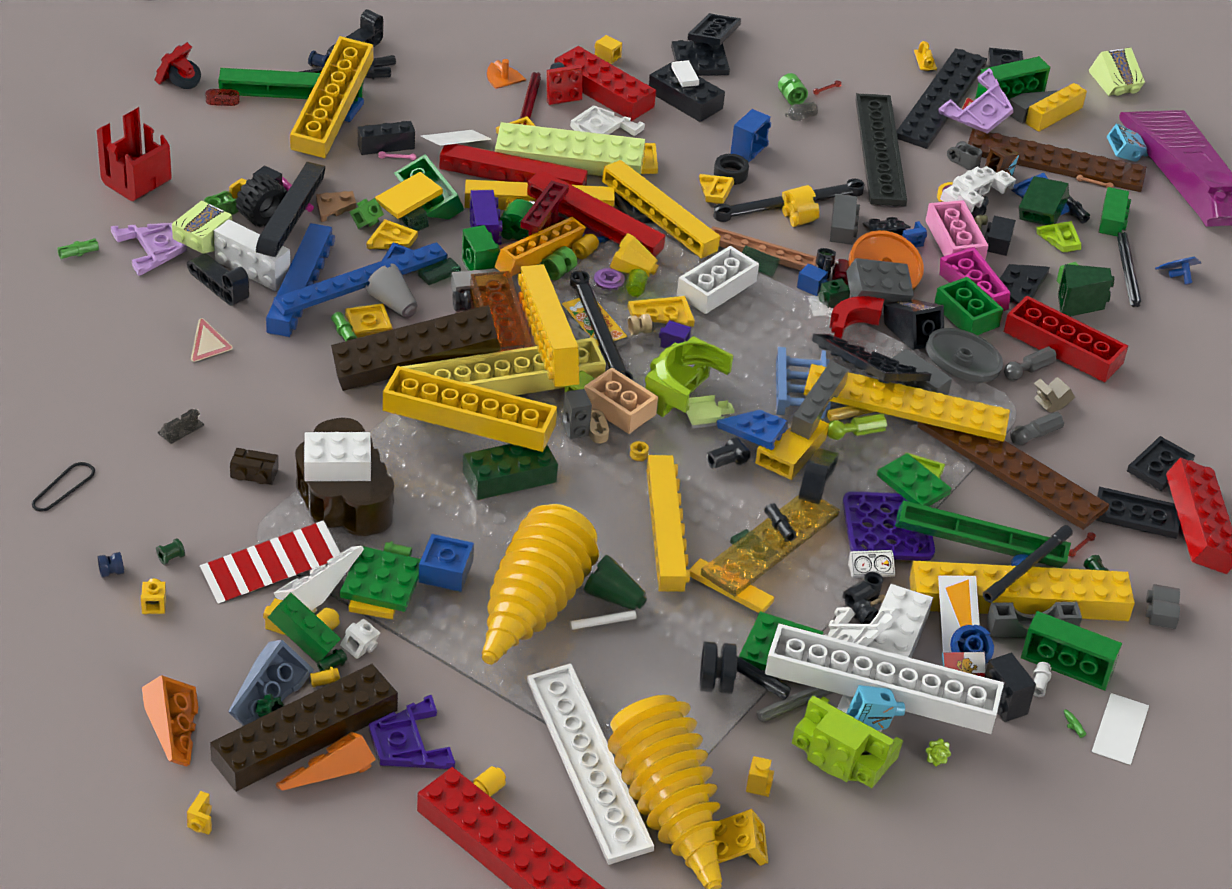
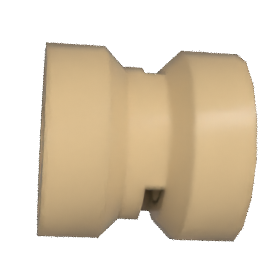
M642 314L641 317L636 315L629 316L628 329L630 335H638L640 332L644 334L651 333V316L649 314Z

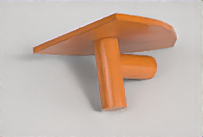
M503 59L502 62L500 60L495 61V63L491 62L487 69L488 81L495 89L526 81L522 74L509 67L508 59Z

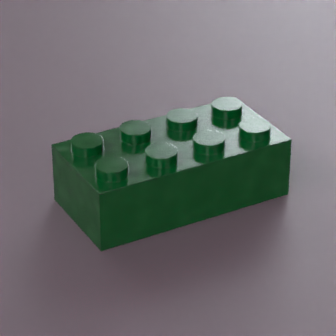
M506 444L463 454V474L477 500L557 482L558 463L548 445H546L543 452L518 445Z

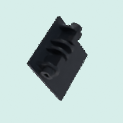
M887 217L883 221H880V219H869V222H863V225L873 231H889L901 236L903 230L911 228L904 221L898 220L897 217Z

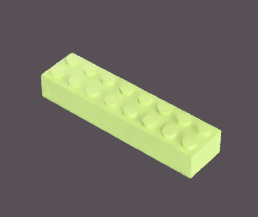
M501 122L495 152L588 170L587 175L603 176L604 166L622 160L641 175L645 139Z

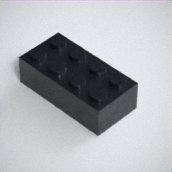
M672 62L649 75V86L656 89L657 98L698 122H702L723 109L724 90L698 75V86L682 87L671 67Z

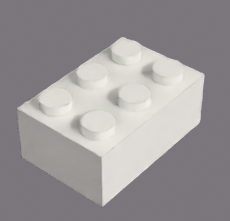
M305 432V481H371L370 432Z

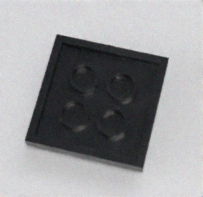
M672 41L671 48L675 62L689 60L696 75L721 76L730 74L723 43L720 46L713 47L707 43L695 44L693 41Z

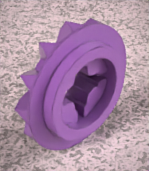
M605 268L595 273L594 282L602 290H618L619 287H623L625 277L615 269Z

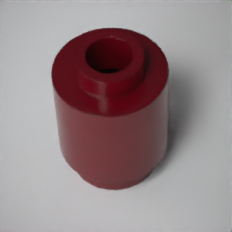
M838 259L834 262L832 266V280L842 279L848 285L846 273L849 268L848 260Z

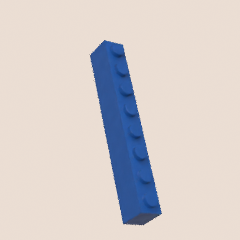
M313 223L309 224L276 297L312 285L315 281H318L320 269L323 270L325 258L329 257L330 246H334L335 235H332V227ZM273 303L266 317V332L290 337L292 331L297 328L298 318L302 317L303 309L284 316Z

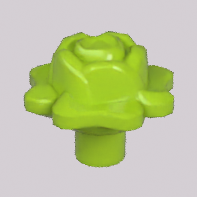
M942 738L930 741L929 747L925 750L928 755L927 761L933 763L934 766H938L941 763L946 764L947 758L951 756L950 744L944 742Z

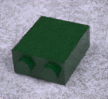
M1034 176L1019 205L1020 220L1042 225L1056 224L1069 198V183Z

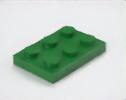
M908 453L877 471V476L912 503L929 507L951 493L952 488Z

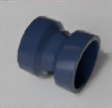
M121 552L113 553L111 556H97L101 578L108 577L113 573L117 575L124 574Z

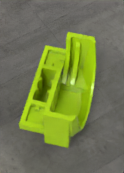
M692 336L687 342H675L666 348L657 358L652 360L650 364L651 371L645 377V389L658 396L657 414L664 417L674 407L686 413L690 407L688 406L690 393L709 377L710 367L728 375L732 369L733 354L706 343L695 336Z
M813 695L808 701L805 717L795 727L791 743L804 750L807 754V760L824 772L845 782L859 781L873 788L889 767L898 759L903 740L898 737L892 739L830 705V700L824 696L819 699ZM864 751H867L871 753V755H862V753Z

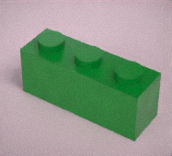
M1111 187L1107 188L1098 233L1118 237L1119 232H1122V230L1126 231L1131 199H1128L1129 191Z
M291 592L267 617L316 663L321 661L341 640L333 630Z

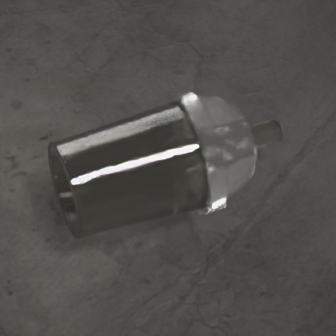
M815 102L793 104L785 116H789L791 120L797 122L816 116L818 113L817 105Z

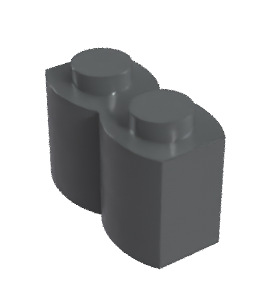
M1153 584L1152 590H1148L1146 595V602L1149 603L1146 609V617L1149 618V624L1176 629L1180 617V589Z

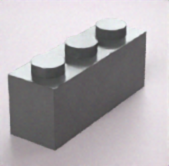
M835 194L830 242L852 245L853 237L857 238L860 204H857L856 196Z
M904 349L892 357L898 360L899 364L916 367V372L926 371L932 374L930 381H906V386L921 388L944 395L949 394L952 378L908 349Z

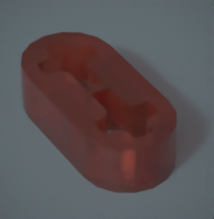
M209 89L205 92V100L209 105L235 106L240 102V94L233 89Z

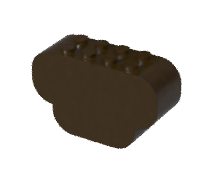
M341 417L321 422L315 427L313 432L366 431L358 421ZM371 436V481H305V441L296 448V488L314 523L324 520L327 528L342 526L344 530L355 536L378 534L386 531L391 526L393 521L394 481L391 476H388L385 463H381L379 451L377 448L374 449Z

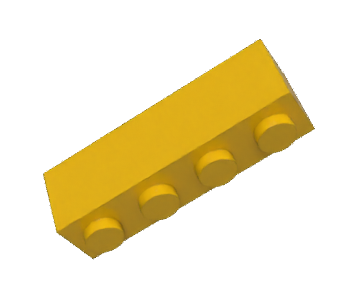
M1072 83L1029 106L1025 124L1039 132L1083 108L1087 90L1078 84Z

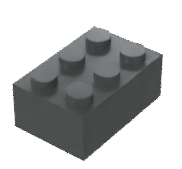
M855 258L846 271L851 297L871 296L885 299L884 305L908 301L914 297L908 264Z

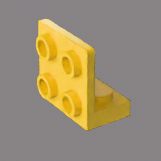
M753 809L719 820L721 826L714 831L715 840L720 841L719 845L716 846L718 860H720L719 863L747 853L750 858H754L759 866L768 863L765 826Z

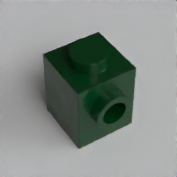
M842 279L821 283V289L818 294L819 300L827 309H833L838 303L850 297V289Z

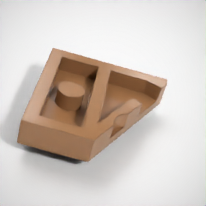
M353 191L316 194V203L321 222L327 221V216L332 214L339 216L346 211L356 208Z

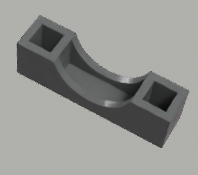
M833 361L829 362L793 415L790 431L807 439L811 437L818 427L823 412L833 397L837 398L846 385L849 369Z
M1055 602L1051 608L1042 612L1080 627L1082 616L1077 602ZM991 603L986 620L990 637H1026L1035 614H1023L1015 609L1013 603Z

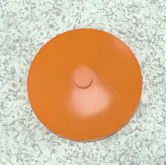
M881 230L868 232L856 240L849 254V266L855 258L908 264L913 291L923 276V260L916 247L906 238L893 232Z

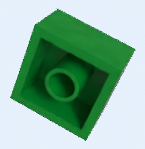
M485 225L463 229L462 261L467 270L496 269L495 264L500 249L499 245L495 244L492 233L488 232Z

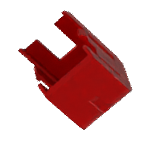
M139 107L123 115L124 137L118 141L111 143L110 123L97 129L101 179L106 186L130 201L137 200L172 179L170 145L164 135L160 136L161 146L154 142V130L145 123L143 124L145 153L142 154Z

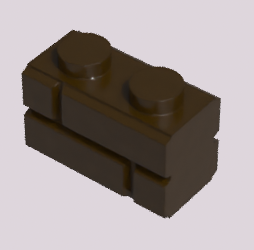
M236 448L234 456L230 461V477L239 481L246 480L258 484L272 485L279 468L278 455Z

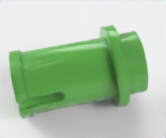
M390 541V543H385L384 551L411 557L412 547L394 544L393 541Z

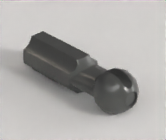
M1048 346L1025 356L1022 363L1016 361L1009 362L1004 368V374L1009 380H1018L1023 375V371L1027 370L1032 373L1056 362L1057 354L1054 349Z
M1057 411L1033 420L1025 426H1016L1010 433V439L1014 444L1020 446L1025 445L1033 438L1042 437L1061 429L1064 426L1062 415Z

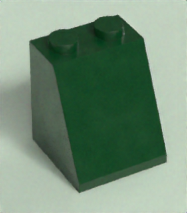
M1065 264L1058 290L1060 312L1071 317L1104 310L1106 302L1110 301V287L1114 286L1115 278L1111 275V268Z

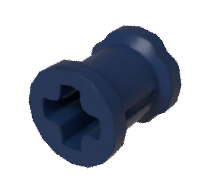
M313 50L309 55L308 64L309 66L324 67L330 55L318 54Z

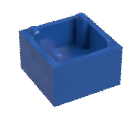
M751 109L734 125L730 154L740 155L750 162L769 145L768 133L772 124L770 122L771 116Z
M431 534L419 563V583L462 592L473 564L474 543Z

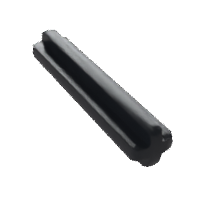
M736 657L737 672L782 699H786L790 695L791 688L770 675H766L764 671L742 658Z

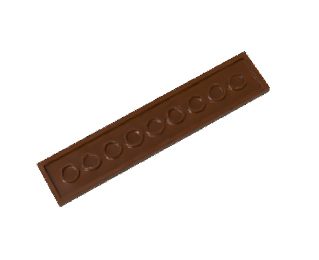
M973 128L968 144L982 150L981 157L983 158L988 157L990 148L1007 146L1019 153L1020 162L1017 163L1019 166L1074 178L1082 175L1084 178L1099 182H1110L1114 187L1137 192L1142 191L1147 167L1140 164L1109 159L1086 152H1077L1068 148H1059L1050 144H1041L1017 137L1004 136L999 133L989 132L987 134Z
M918 422L917 427L1082 530L1108 510L1109 504L1005 440L1003 442Z

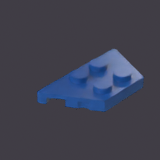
M755 410L717 420V428L772 450L775 447L774 442L776 440L779 441L782 434L788 429V422L763 410Z

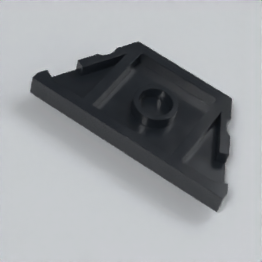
M1009 264L999 279L1010 291V303L1014 301L1018 304L1026 296L1033 298L1048 275L1050 267Z

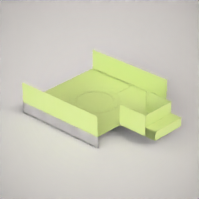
M715 395L689 398L688 406L690 407L687 414L692 428L717 426V420L724 419V416L721 417V415L735 413L732 404L728 400L719 401L717 406Z

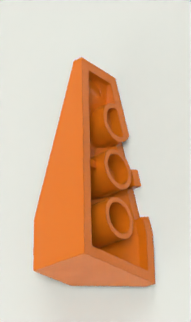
M350 732L326 748L328 753L311 758L307 768H304V766L297 768L275 785L279 790L283 791L356 773L357 771L362 773L372 767L371 763L376 759L363 736Z

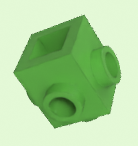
M366 198L358 202V207L349 212L358 229L367 224L369 227L379 222L378 218L384 215L380 204L375 198L370 201Z

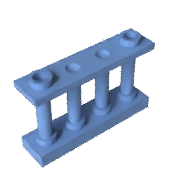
M778 347L776 358V415H785L786 407L790 405L800 406L805 399L793 398L787 395L789 392L804 393L805 385L790 384L787 381L789 379L807 380L809 372L790 371V369L786 368H789V366L811 367V364L827 367L830 360L826 359V351L822 350L820 360L790 358V356H786V347ZM831 401L828 403L821 418L825 419L826 410H830Z

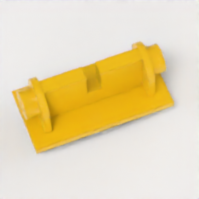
M922 41L919 49L914 50L920 70H937L932 52L929 50V43Z

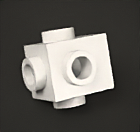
M362 619L357 624L352 623L346 629V635L340 646L358 659L366 652L371 653L378 645L376 640L380 632L365 619Z

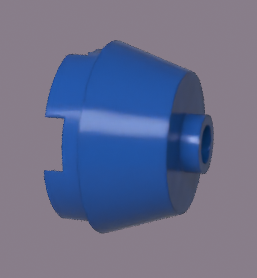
M980 625L962 626L951 637V652H984L985 665L993 656L994 644L990 637V632Z

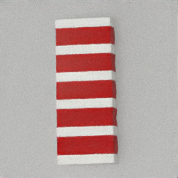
M323 520L199 565V567H201L211 591L219 604L327 564V561L340 554V551Z

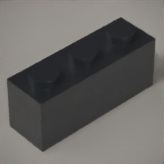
M401 121L358 127V147L361 155L377 154L381 151L386 153L415 149V129L412 122Z

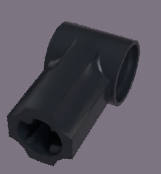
M736 437L730 439L724 447L707 452L706 458L708 465L714 469L733 462L737 465H742L750 459L751 452Z
M876 572L866 573L861 582L843 592L842 597L845 604L852 608L862 599H867L868 601L878 599L883 577Z

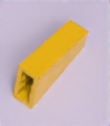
M820 420L818 427L809 439L790 431L791 428L787 429L782 434L781 439L774 442V449L770 450L763 446L757 448L755 464L792 480L827 439L829 423Z

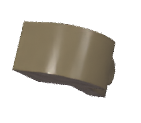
M1056 377L1049 385L1041 378L1034 383L1038 389L1036 392L1037 396L1034 399L1048 412L1053 413L1063 409L1075 398L1072 390L1059 377Z

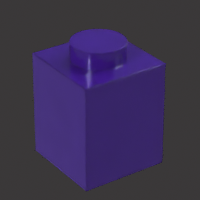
M669 320L667 325L660 330V347L668 348L675 342H687L690 339L691 327Z

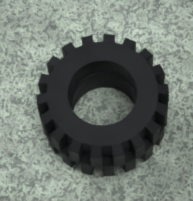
M259 174L258 177L255 175L251 180L248 179L245 185H242L241 191L237 194L236 207L255 226H266L287 191L269 175Z

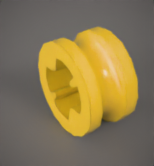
M636 441L631 444L630 457L633 460L644 461L648 458V444L642 441Z

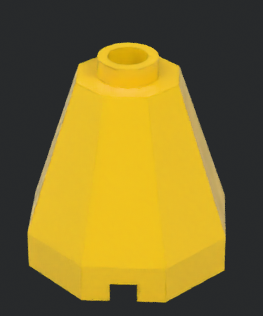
M627 233L619 245V250L616 251L612 259L610 268L624 274L648 278L651 274L655 275L659 268L658 260L634 236Z

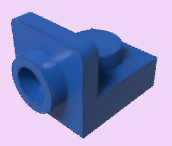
M920 221L915 222L914 229L903 230L902 237L910 241L916 248L924 246L925 238H927V230Z

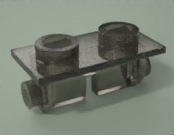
M189 409L188 412L181 415V419L177 417L168 423H164L158 434L172 444L204 426V423L198 419L200 413L197 409Z

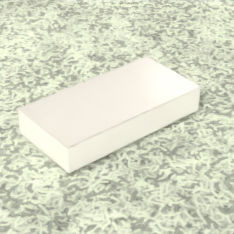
M689 60L672 62L671 67L682 87L699 85V79Z

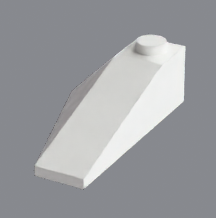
M363 546L350 547L327 561L328 566L315 567L309 571L310 576L294 579L274 592L275 597L283 600L291 592L315 613L317 611L316 607L326 600L364 550Z

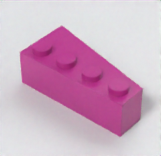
M975 247L940 257V276L950 283L969 277L1004 309L1003 311L1009 310L1010 291Z

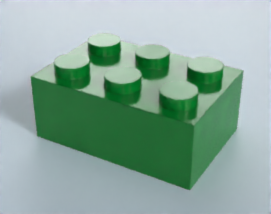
M969 277L937 288L934 304L943 305L944 315L959 329L980 335L1000 327L1004 309Z

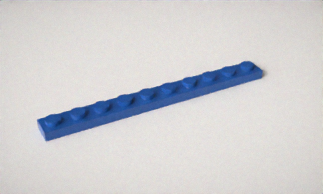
M436 242L274 297L273 303L285 316L363 289L366 285L369 286L370 282L368 280L370 276L382 266L388 268L391 267L390 264H395L401 274L404 275L447 259L448 254Z

